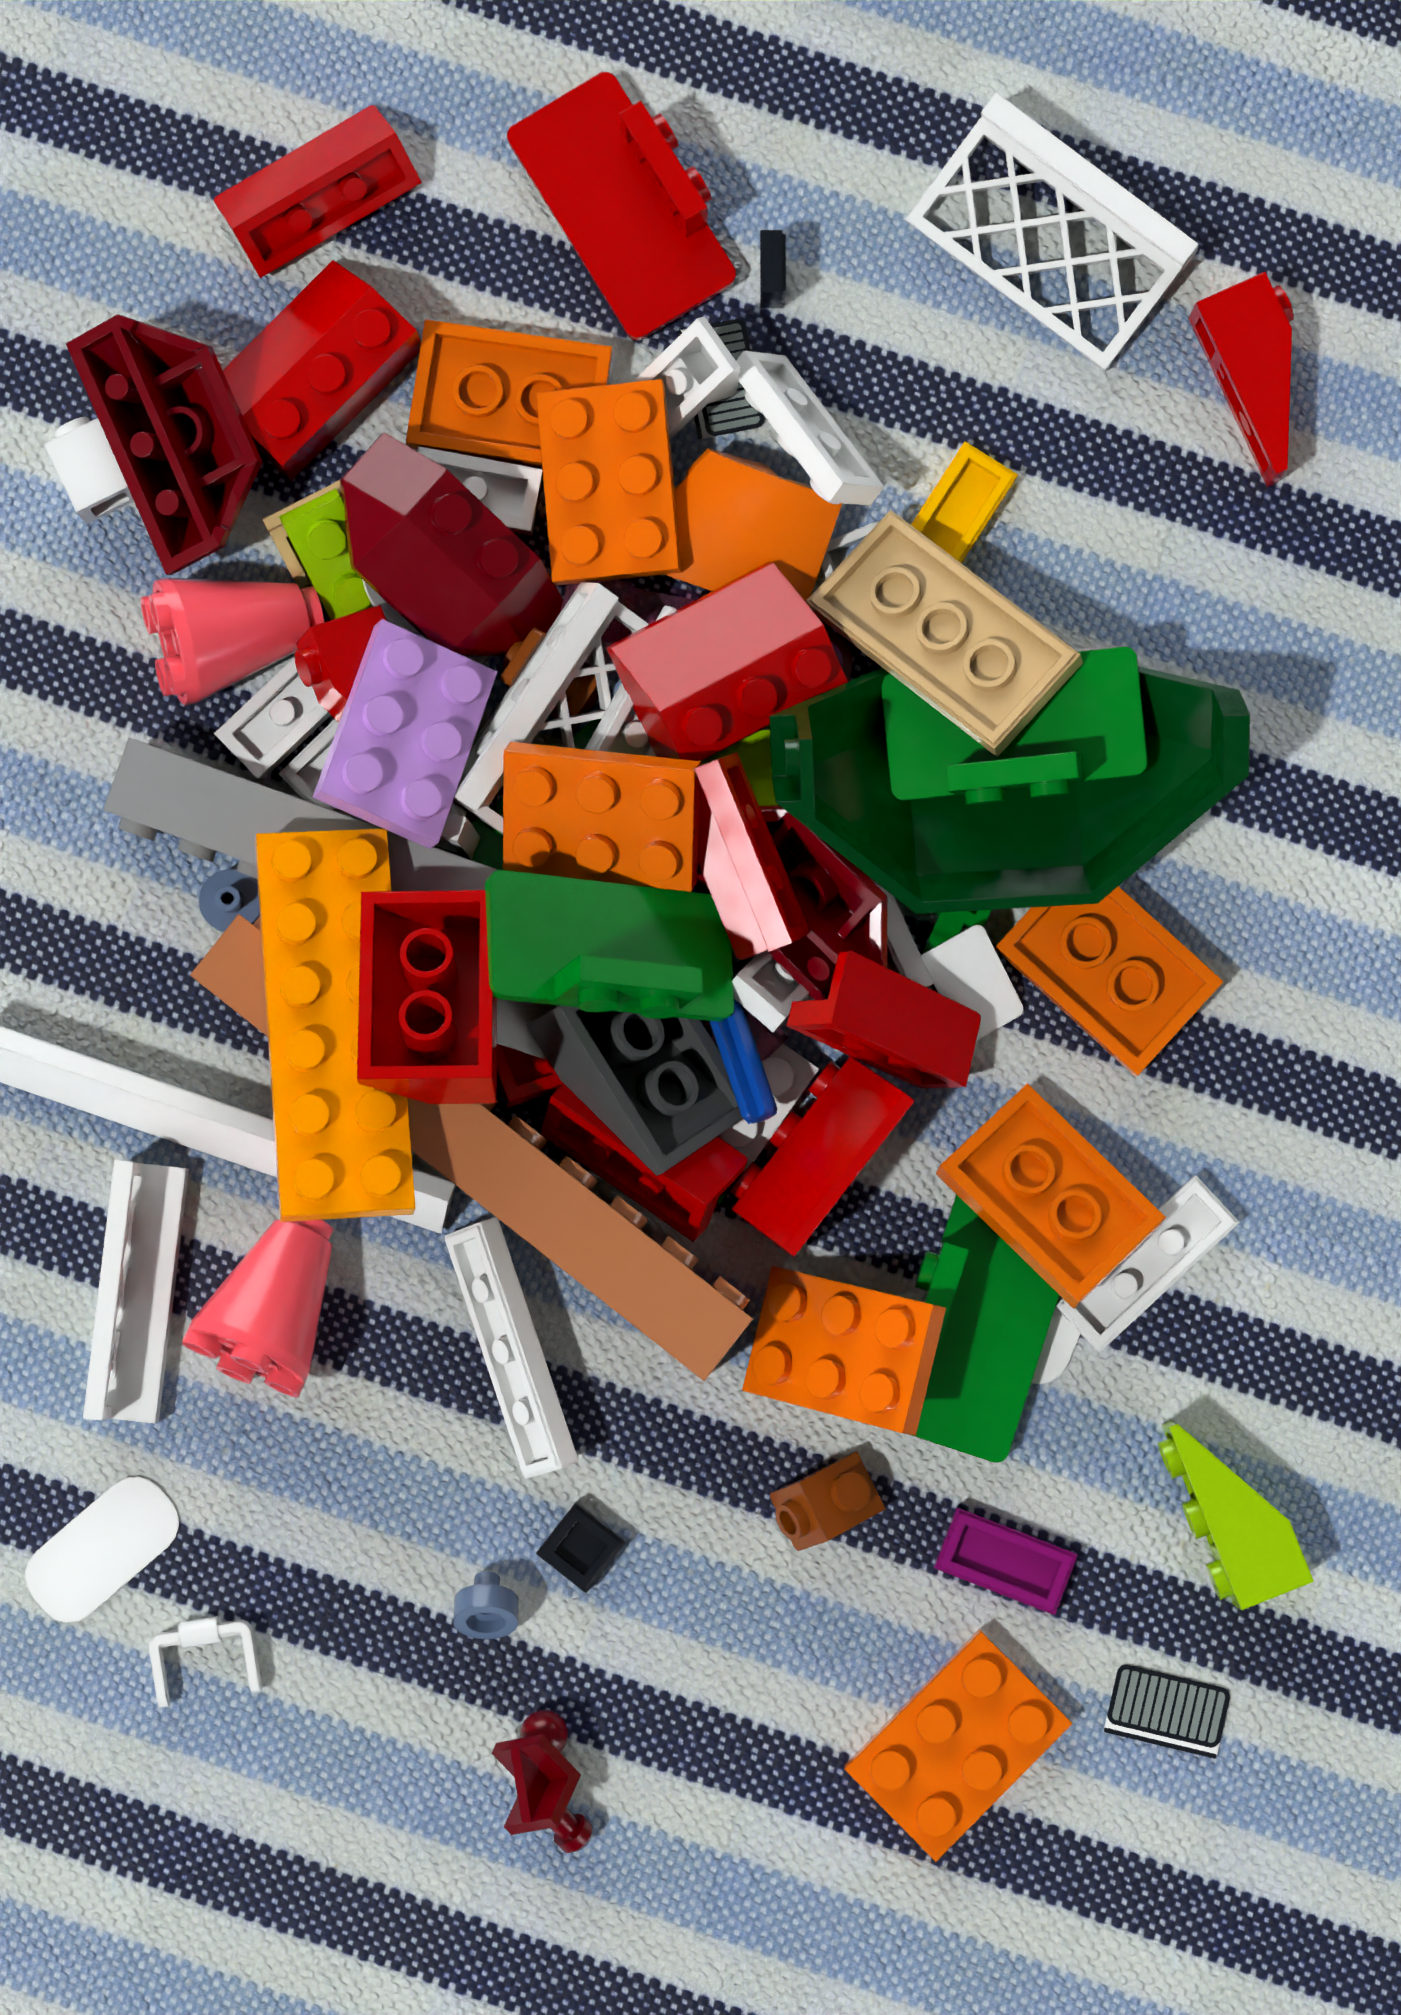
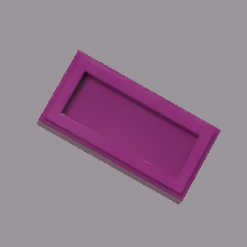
M956 1507L933 1567L1055 1615L1077 1554Z

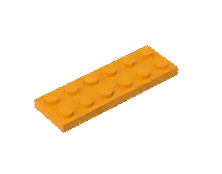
M359 829L256 833L255 850L280 1222L412 1215L416 1208L407 1097L361 1085L357 1081L361 892L391 891L387 830Z

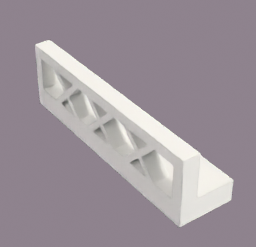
M114 1160L83 1419L101 1421L118 1419L159 1423L189 1169Z

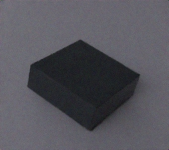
M760 230V308H782L786 298V234H782V230Z
M575 1502L536 1554L583 1592L587 1593L624 1546L626 1540L578 1502Z

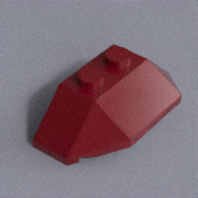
M119 314L67 342L68 351L166 575H173L224 548L262 465V459L212 346Z
M385 432L374 441L340 479L342 498H344L345 526L351 569L425 639L462 656H503L507 654L514 643L524 641L534 627L547 633L566 605L541 559L448 469Z
M759 806L810 930L808 935L795 942L770 952L767 950V952L792 975V978L798 984H801L809 992V995L814 1000L828 999L837 957L842 951H853L887 968L888 896L863 871L781 806ZM698 864L697 882L711 894Z

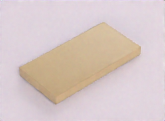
M892 510L880 520L806 601L818 618L996 757L1004 751L1083 664L1080 653Z

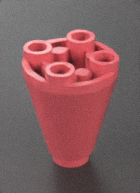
M164 578L154 581L153 594L140 598L142 616L149 635L158 633L164 658L155 660V669L161 692L164 697L177 695L179 701L184 706L198 703L295 653L298 650L296 643L311 626L324 623L320 600L313 586L299 588L296 583Z
M280 1219L274 1220L192 1319L182 1344L205 1357L212 1359L219 1357L216 1369L235 1380L250 1384L256 1374L264 1377V1383L274 1390L298 1398L310 1374L332 1253V1244L329 1242V1239L334 1229L323 1220L280 1222Z

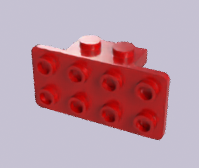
M601 72L509 128L507 132L509 146L629 338L636 341L645 339L734 284L736 279L735 267L708 226V207L705 203L712 200V197L703 178L694 166L684 170L672 151L679 147L678 141L662 114L658 113L651 117L641 100L633 105L612 73Z

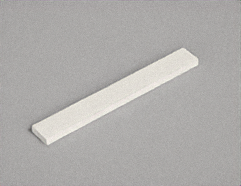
M0 1026L1 1083L277 1177L274 1122L272 1119ZM413 1168L416 1208L414 1214L390 1217L441 1234L449 1215L455 1184L450 1180Z

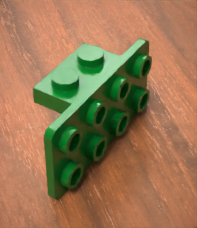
M1125 646L1079 651L1078 653L1081 654L1083 664L998 757L893 675H886L881 690L891 791L893 795L900 800L908 801L965 794L966 805L1005 801L1004 790L1030 788V798L1051 797L1069 794L1068 783L1141 775L1147 769L1148 758L1137 654L1133 649Z
M496 870L486 879L489 986L493 997L502 1000L579 1007V1009L586 1012L619 1011L638 1013L643 1017L653 1019L677 1017L720 1022L732 1015L734 1011L731 943L711 894L508 870Z
M956 1194L938 1252L936 1254L926 1250L915 1283V1288L925 1290L921 1302L945 1307L946 1311L917 1433L914 1437L990 1462L999 1463L1004 1461L1009 1454L1059 1294Z

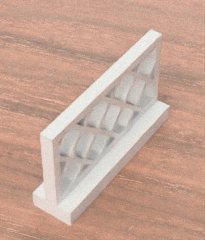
M997 92L982 110L981 118L905 219L908 224L1105 372L1180 272L1184 271L1196 255L1199 245ZM985 137L1006 153L1009 177L971 183L968 159ZM1013 159L1029 170L1031 174L1015 176ZM962 168L964 184L949 186ZM1043 181L1056 191L1059 215L1021 220L1017 185ZM1010 187L1015 222L977 227L973 192ZM966 193L970 222L969 229L943 232L925 219L940 197ZM1063 197L1082 211L1066 214ZM1094 219L1106 228L1109 253L1071 258L1067 223ZM1060 224L1065 259L1027 265L1023 230ZM1016 231L1020 266L993 270L986 265L981 258L979 236ZM1114 235L1133 249L1116 251ZM972 238L974 255L955 240ZM1145 257L1163 271L1149 292L1121 295L1117 260ZM1110 262L1115 297L1077 303L1073 267ZM1066 268L1070 304L1044 308L1032 299L1029 274ZM1022 275L1024 292L1005 278ZM1140 302L1125 322L1123 305ZM1116 306L1119 331L1102 352L1082 337L1079 311ZM1072 313L1074 330L1054 315Z
M580 582L546 633L547 635L472 744L453 803L467 809L502 835L503 817L488 806L503 785L504 749L510 742L530 744L538 731L560 727L563 747L575 748L571 724L602 719L611 703L606 672L616 670L613 662L605 663L601 643L602 635L614 618L629 628L632 633L649 625L618 602L619 598L599 583ZM591 653L593 665L582 667ZM595 674L601 710L569 716L566 689L574 678ZM556 706L558 718L546 720Z

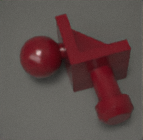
M539 1710L533 1712L524 1720L520 1729L519 1739L498 1742L492 1751L494 1757L514 1776L517 1790L516 1801L505 1822L504 1828L511 1835L550 1828L555 1833L554 1842L565 1853L577 1852L589 1843L593 1830L592 1824L582 1814H573L567 1808L581 1774L560 1753L568 1740V1728L565 1721L553 1711Z

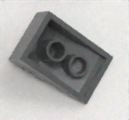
M557 1005L526 1025L559 1079L656 1176L664 1173L743 1119L720 1051L700 1020L677 1017L653 1019L643 1017L638 1013L619 1011L586 1012L579 1009V1007Z

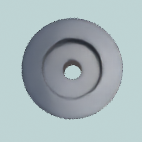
M225 869L216 872L206 880L200 891L199 907L202 916L208 924L223 933L238 914L254 924L260 916L258 882L248 875L237 872L236 869ZM229 896H233V902L226 905V899Z
M490 1571L477 1573L474 1577V1585L461 1589L455 1595L454 1627L460 1633L477 1639H496L507 1636L514 1632L518 1626V1596L509 1588L500 1586V1576Z

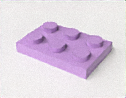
M381 619L373 627L313 798L428 849L438 844L497 671Z

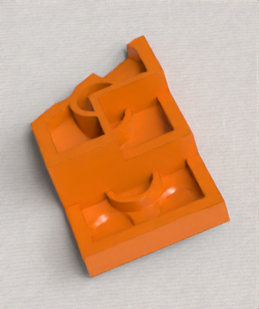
M707 448L687 470L684 480L674 487L681 573L664 575L714 591L767 562H773L806 602L812 595L842 503L832 504L816 494L811 485L780 477L764 463Z

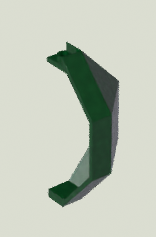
M882 667L769 716L771 768L775 802L916 914L1098 904L1249 776L1250 713L1240 690L1144 667H1139L1148 758L1147 769L1138 776L1068 783L1069 794L1060 796L1030 798V788L1004 790L1005 801L966 805L965 794L908 801L896 798L891 791L881 690L884 677L890 673Z

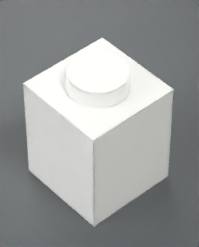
M81 417L69 421L54 432L55 439L43 444L75 511L86 524L134 502L98 418L90 421L88 417Z

